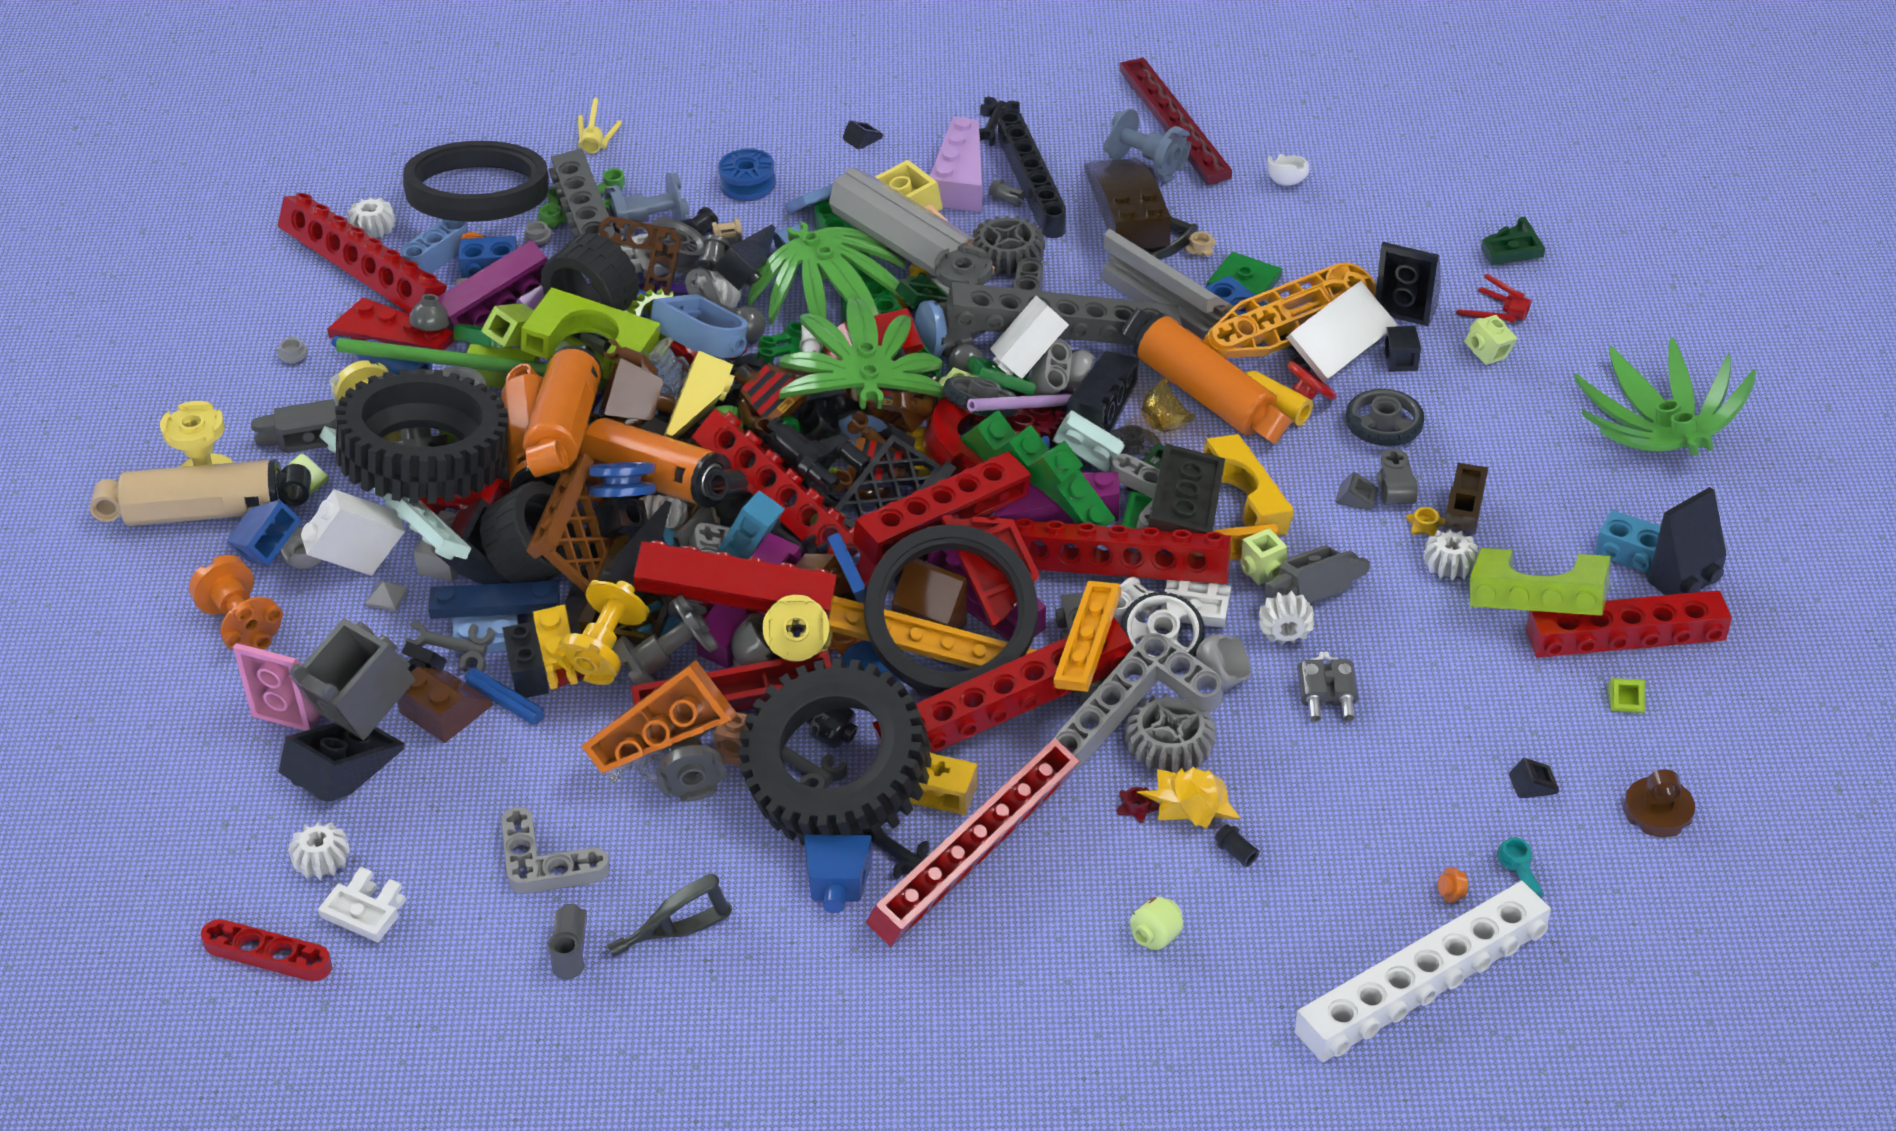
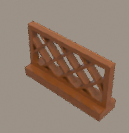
M587 454L581 455L570 467L562 470L526 549V552L534 559L543 555L585 594L590 582L597 580L614 541L611 538L601 537L597 516H595L591 503L597 502L599 506L613 497L589 495L586 481L592 486L604 483V481L599 477L589 475L588 466H592L594 461ZM577 502H582L586 516L579 515ZM567 523L573 524L577 538H570ZM582 523H588L592 537H586ZM572 544H579L583 559L576 558ZM589 544H595L598 558L592 557ZM558 545H563L567 560L556 552ZM579 565H585L589 576L588 580L582 576Z

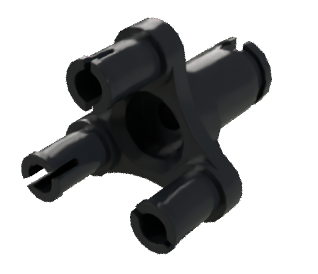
M780 417L774 418L767 425L774 432L768 434L763 431L760 437L764 444H768L770 449L792 465V469L804 479L801 484L807 490L812 487L825 498L822 504L826 507L832 506L835 508L840 499L831 494L836 489L833 484L839 485L840 478L828 471L835 460L841 458L857 470L858 473H862L871 462V457L854 446L852 440L844 433L820 441H810L789 424H784V420Z

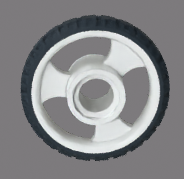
M1154 592L1139 597L1128 606L1121 621V628L1130 639L1132 649L1137 645L1136 640L1150 633H1158L1156 632L1158 628H1164L1170 633L1161 635L1171 640L1193 657H1196L1198 646L1202 643L1205 636L1204 622L1198 609L1190 601H1187L1186 598L1173 593ZM1164 605L1167 610L1161 609L1153 612L1149 616L1147 623L1139 622L1135 618L1141 611L1152 606ZM1185 617L1190 620L1193 628V639L1188 647L1182 646L1177 641L1180 629L1179 620Z

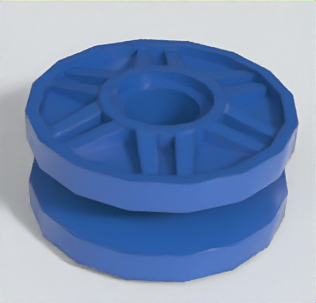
M754 148L739 149L724 155L718 163L719 184L723 194L731 199L740 201H751L770 194L776 185L775 165L772 156L763 150Z
M618 462L588 466L590 476L603 477L604 483L590 487V496L623 497L656 493L655 483L641 481L642 475L655 472L654 463Z

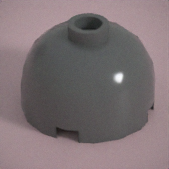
M753 613L735 629L731 640V650L734 656L733 664L735 667L782 659L772 652L764 639V616Z

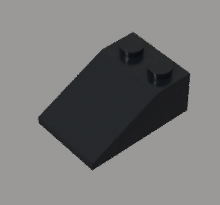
M1382 242L1375 298L1392 318L1429 326L1439 301L1441 287L1440 255Z
M1708 487L1663 514L1648 582L1664 595L1698 592L1709 584L1717 583L1724 574L1723 568L1727 554L1714 489Z
M481 498L459 511L450 527L471 547L467 559L456 556L453 559H446L438 554L436 555L459 575L479 584L513 583L506 580L502 574L495 570L483 549L480 521L490 504Z
M333 722L286 736L278 773L290 779L294 785L303 787L315 794L319 800L330 802L353 793L404 750L405 743L378 727H375L363 741Z

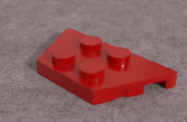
M952 515L942 516L941 521L943 525L969 526L999 538L1022 559L1032 577L1034 585L1039 580L1040 574L1013 519L997 518L989 520L985 517L973 516L972 519L952 518ZM955 550L991 628H997L1017 605L1011 584L1004 574L988 560L970 552Z

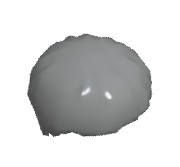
M1212 634L1206 637L1198 646L1196 652L1197 659L1220 676L1223 691L1233 688L1250 677L1249 659L1245 647L1239 638Z

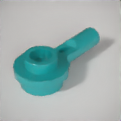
M1518 837L1508 838L1498 847V861L1505 868L1516 871L1520 880L1542 898L1544 893L1530 869L1533 856L1530 845Z

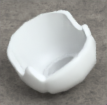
M1279 154L1277 160L1273 161L1272 157L1268 156L1269 177L1278 185H1296L1309 174V163L1303 157Z

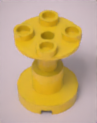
M598 580L590 582L586 591V598L600 615L596 623L587 624L582 634H566L560 639L555 651V658L567 672L573 675L576 670L585 675L583 681L596 685H608L613 682L621 669V661L612 650L617 640L614 633L617 624H641L646 620L650 611L644 602L634 594L635 589L631 584L625 581H618L616 584Z

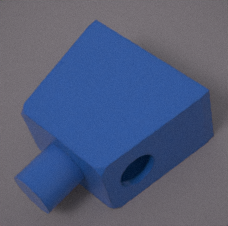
M281 500L255 506L249 509L239 524L233 528L227 543L247 561L269 566L302 520Z
M805 834L806 864L811 899L814 901H824L823 908L829 913L842 912L845 908V901H859L862 899L872 864L871 835Z

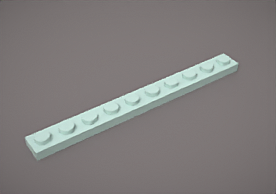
M324 426L319 437L328 444V450L336 453V429ZM389 493L383 497L386 500L385 505L396 510L399 518L410 523V529L420 533L423 536L422 540L436 548L434 551L436 554L446 559H453L454 556L467 559L471 547L420 499L418 503H409V497H402L400 502L392 500V494Z

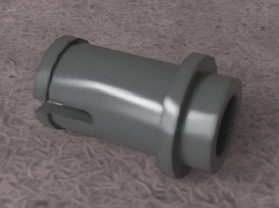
M1000 179L994 180L991 183L989 195L994 200L1001 199L1020 207L1022 202L1019 199L1024 201L1025 191L1007 185L1004 180Z

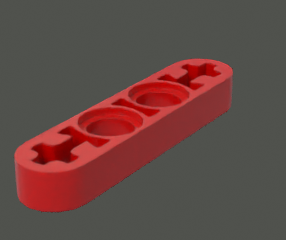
M223 919L208 922L200 933L204 949L207 953L307 981L322 980L332 970L329 951L326 947ZM249 941L260 942L258 947L253 950L244 951L241 949ZM288 949L292 951L285 959L273 958L274 954L279 950Z

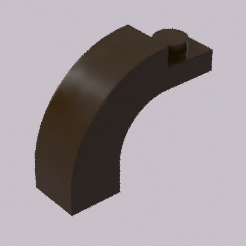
M1457 463L1453 487L1450 490L1444 529L1448 530L1450 528L1452 531H1463V533L1476 535L1489 467Z

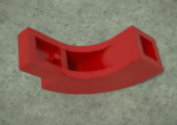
M944 397L937 403L925 427L922 438L923 448L926 456L941 466L947 461L957 467L953 474L956 475L967 468H972L985 461L965 445L959 436L965 431L972 413L956 406Z

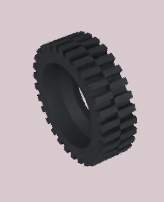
M408 369L399 370V375L396 376L391 371L384 372L383 379H379L376 375L368 377V384L360 381L355 384V389L349 388L345 392V397L341 396L339 406L337 405L336 457L338 467H341V472L344 476L349 475V481L354 485L361 482L362 490L369 492L375 488L376 496L383 498L389 493L392 494V500L400 502L402 497H409V503H418L419 498H427V503L429 504L437 503V497H443L445 502L454 501L455 494H458L462 499L469 497L470 489L476 493L483 491L484 484L492 485L495 477L499 478L502 474V469L505 468L508 412L507 408H504V402L502 399L497 400V394L493 390L487 392L486 385L480 383L474 386V379L466 377L461 381L459 380V374L452 372L448 377L443 376L442 370H434L433 374H425L426 369H417V374H409ZM423 427L448 432L461 439V441L436 447H414L397 444L383 439V437L401 429Z
M842 658L832 659V668H826L823 660L814 662L815 671L808 673L805 665L796 668L799 677L791 680L786 673L779 678L783 687L777 690L771 684L765 690L769 699L767 702L759 698L755 701L753 707L757 716L747 714L744 722L749 731L741 730L739 738L743 747H738V756L742 764H739L741 773L761 813L777 831L782 829L785 837L792 841L797 836L802 845H805V834L864 835V833L872 831L876 839L885 835L881 826L886 822L892 829L899 825L900 821L897 813L901 811L906 816L911 813L913 807L909 798L911 797L919 801L923 795L919 783L927 785L929 780L926 767H931L932 758L929 753L931 745L913 697L910 693H907L905 686L900 681L895 682L891 673L885 670L880 674L878 666L871 663L868 664L864 671L860 660L851 659L849 668L845 667ZM843 708L869 711L876 718L881 729V745L878 755L870 768L853 782L836 788H813L795 780L785 769L782 759V751L792 734L811 718L830 710Z

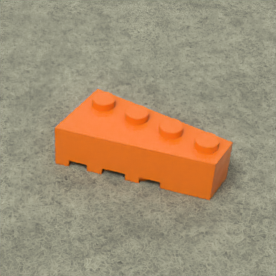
M695 660L589 738L581 747L599 771L604 773L639 759L644 755L671 746L676 742L703 733L708 729L730 722L737 713L698 661Z

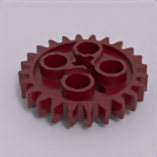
M1013 392L1017 397L1032 396L1028 394ZM1062 406L1018 409L1015 415L1005 417V419L1016 434L1032 425L1041 438L1048 436L1051 441L1066 417V412L1062 411ZM972 414L969 424L974 427L987 417Z

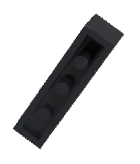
M771 224L731 246L714 266L738 291L746 286L753 287L762 277L759 272L766 265L776 227Z
M666 500L616 555L612 569L605 567L601 581L614 584L618 581H625L634 587V572L641 542L661 541L672 502ZM635 590L634 594L644 601L646 592Z

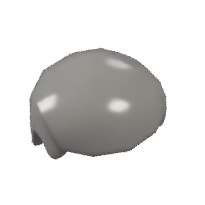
M1078 350L1072 353L1069 382L1064 389L1068 393L1073 394L1092 367V360H1095V357L1090 352Z
M296 528L280 550V555L291 567L307 570L317 566L322 560L307 555L301 538L303 528Z

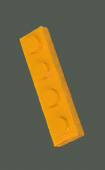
M1097 581L1087 582L1054 677L1055 688L1089 691L1121 596L1120 584Z

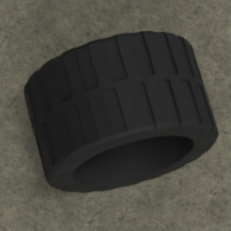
M584 233L576 236L544 264L545 266L541 271V286L543 287L544 296L552 287L622 311L628 309L632 300L637 299L640 287L636 268L626 252L615 242L610 241L609 238L594 233ZM582 273L593 282L598 292L587 283Z
M531 481L523 484L488 506L481 517V543L486 556L493 564L495 570L502 574L509 582L549 581L562 573L543 555L534 559L526 552L532 538L526 523L535 531L555 487L551 484L548 485L542 481ZM567 523L570 538H577L573 524ZM572 544L576 558L581 559L582 554L579 544ZM558 545L556 552L567 560L563 545Z

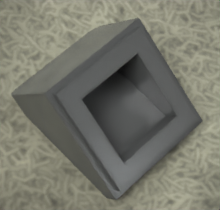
M1352 472L1341 483L1335 502L1345 506L1371 510L1378 487L1358 473Z

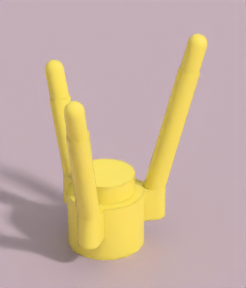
M598 98L593 99L587 128L584 129L583 116H578V147L587 153H597L600 148L606 149L609 140L622 124V121L618 120L603 138L601 129L595 126Z

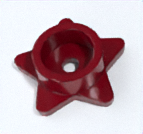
M1132 787L1127 791L1121 790L1119 795L1123 803L1116 810L1118 815H1132L1139 823H1144L1147 813L1159 810V803L1137 793L1138 791H1149L1148 788Z

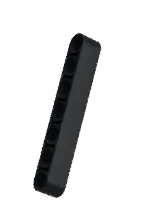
M1013 109L1003 110L998 114V140L1021 190L1025 191V198L1039 229H1042V234L1048 238L1062 237L1066 232V206L1022 114Z

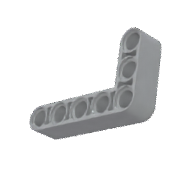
M1159 633L1147 634L1060 729L1054 738L1065 748H1077L1072 753L1079 760L1074 769L1077 770L1084 765L1158 680L1203 711H1213L1219 708L1223 702V688L1220 676ZM1153 651L1162 652V654L1156 657L1148 655ZM1179 669L1188 670L1184 675L1174 674ZM1131 675L1141 676L1138 680L1135 681L1127 680V678ZM1207 687L1215 689L1209 694L1200 692L1203 688ZM1112 698L1120 700L1114 705L1105 704L1106 701ZM1091 722L1098 724L1094 729L1084 728L1086 724Z

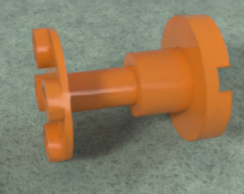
M234 555L215 557L212 559L213 564L206 568L203 565L199 567L190 580L189 594L193 598L194 604L202 612L211 615H226L220 628L221 638L226 647L233 650V646L238 643L262 650L268 648L272 643V637L281 625L283 611L270 598H250L254 585L251 569L241 558Z

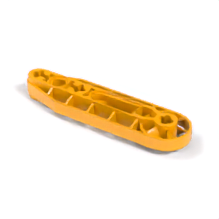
M1347 262L1338 263L1240 301L1208 331L1203 340L1206 345L1224 358L1267 356L1292 345L1288 339L1281 341L1279 336L1286 333L1289 335L1358 282L1362 281L1374 297L1376 284L1370 274L1358 265ZM1310 283V288L1304 290L1301 287L1302 285ZM1287 291L1290 293V296L1285 298L1279 295ZM1266 299H1267V301H1268V303H1269V304L1264 305V306H1262V307L1257 304V303H1259V302H1261V301H1264V300H1266ZM1244 308L1247 312L1241 315H1237L1235 313L1236 311H1239ZM1262 343H1266L1268 345L1265 347H1257V345H1260Z

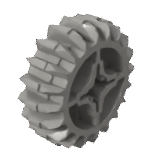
M1165 693L1161 699L1152 695L1149 702L1141 700L1138 707L1132 708V712L1125 724V741L1130 755L1135 756L1137 764L1146 763L1148 770L1156 767L1159 770H1172V772L1177 773L1178 769L1181 768L1184 771L1189 770L1191 765L1200 768L1203 760H1208L1215 746L1216 727L1212 721L1211 712L1203 711L1189 701L1182 700L1179 694L1176 698H1169Z

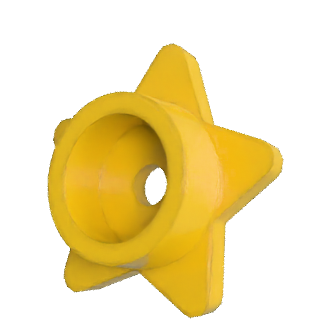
M1422 507L1417 509L1414 514L1406 515V519L1413 525L1411 529V534L1413 535L1426 533L1430 536H1435L1438 528L1445 525V518L1439 517V513L1430 507Z

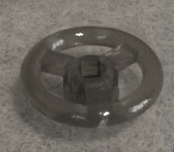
M1128 425L1110 432L1114 437H1120V440L1125 445L1120 454H1141L1147 456L1156 443L1161 444L1160 439L1153 432L1137 425ZM1144 438L1150 441L1153 447L1145 446Z

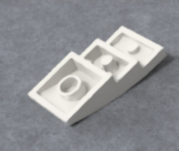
M1360 281L1291 332L1286 338L1324 383L1386 335V327H1395L1398 324L1363 282Z

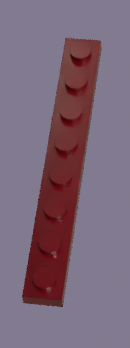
M1142 57L1121 62V74L1167 132L1174 126L1189 131L1190 136L1186 137V141L1191 142V148L1187 159L1207 185L1216 184L1232 179V169L1146 59Z

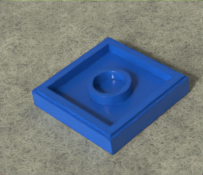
M835 533L827 537L857 602L864 604L867 589L841 535Z

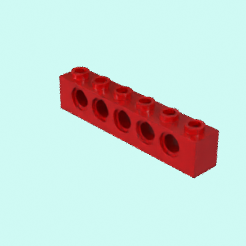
M1009 451L997 457H991L979 465L967 468L947 479H942L925 489L917 490L911 495L890 502L873 512L863 514L855 520L853 542L874 565H877L885 553L901 539L919 530L943 525L941 521L942 516L952 515V518L972 519V516L983 517L1027 497L1031 473Z
M1717 590L1606 600L1602 616L1529 611L1526 632L1536 658L1725 641L1728 636L1732 616L1721 591Z

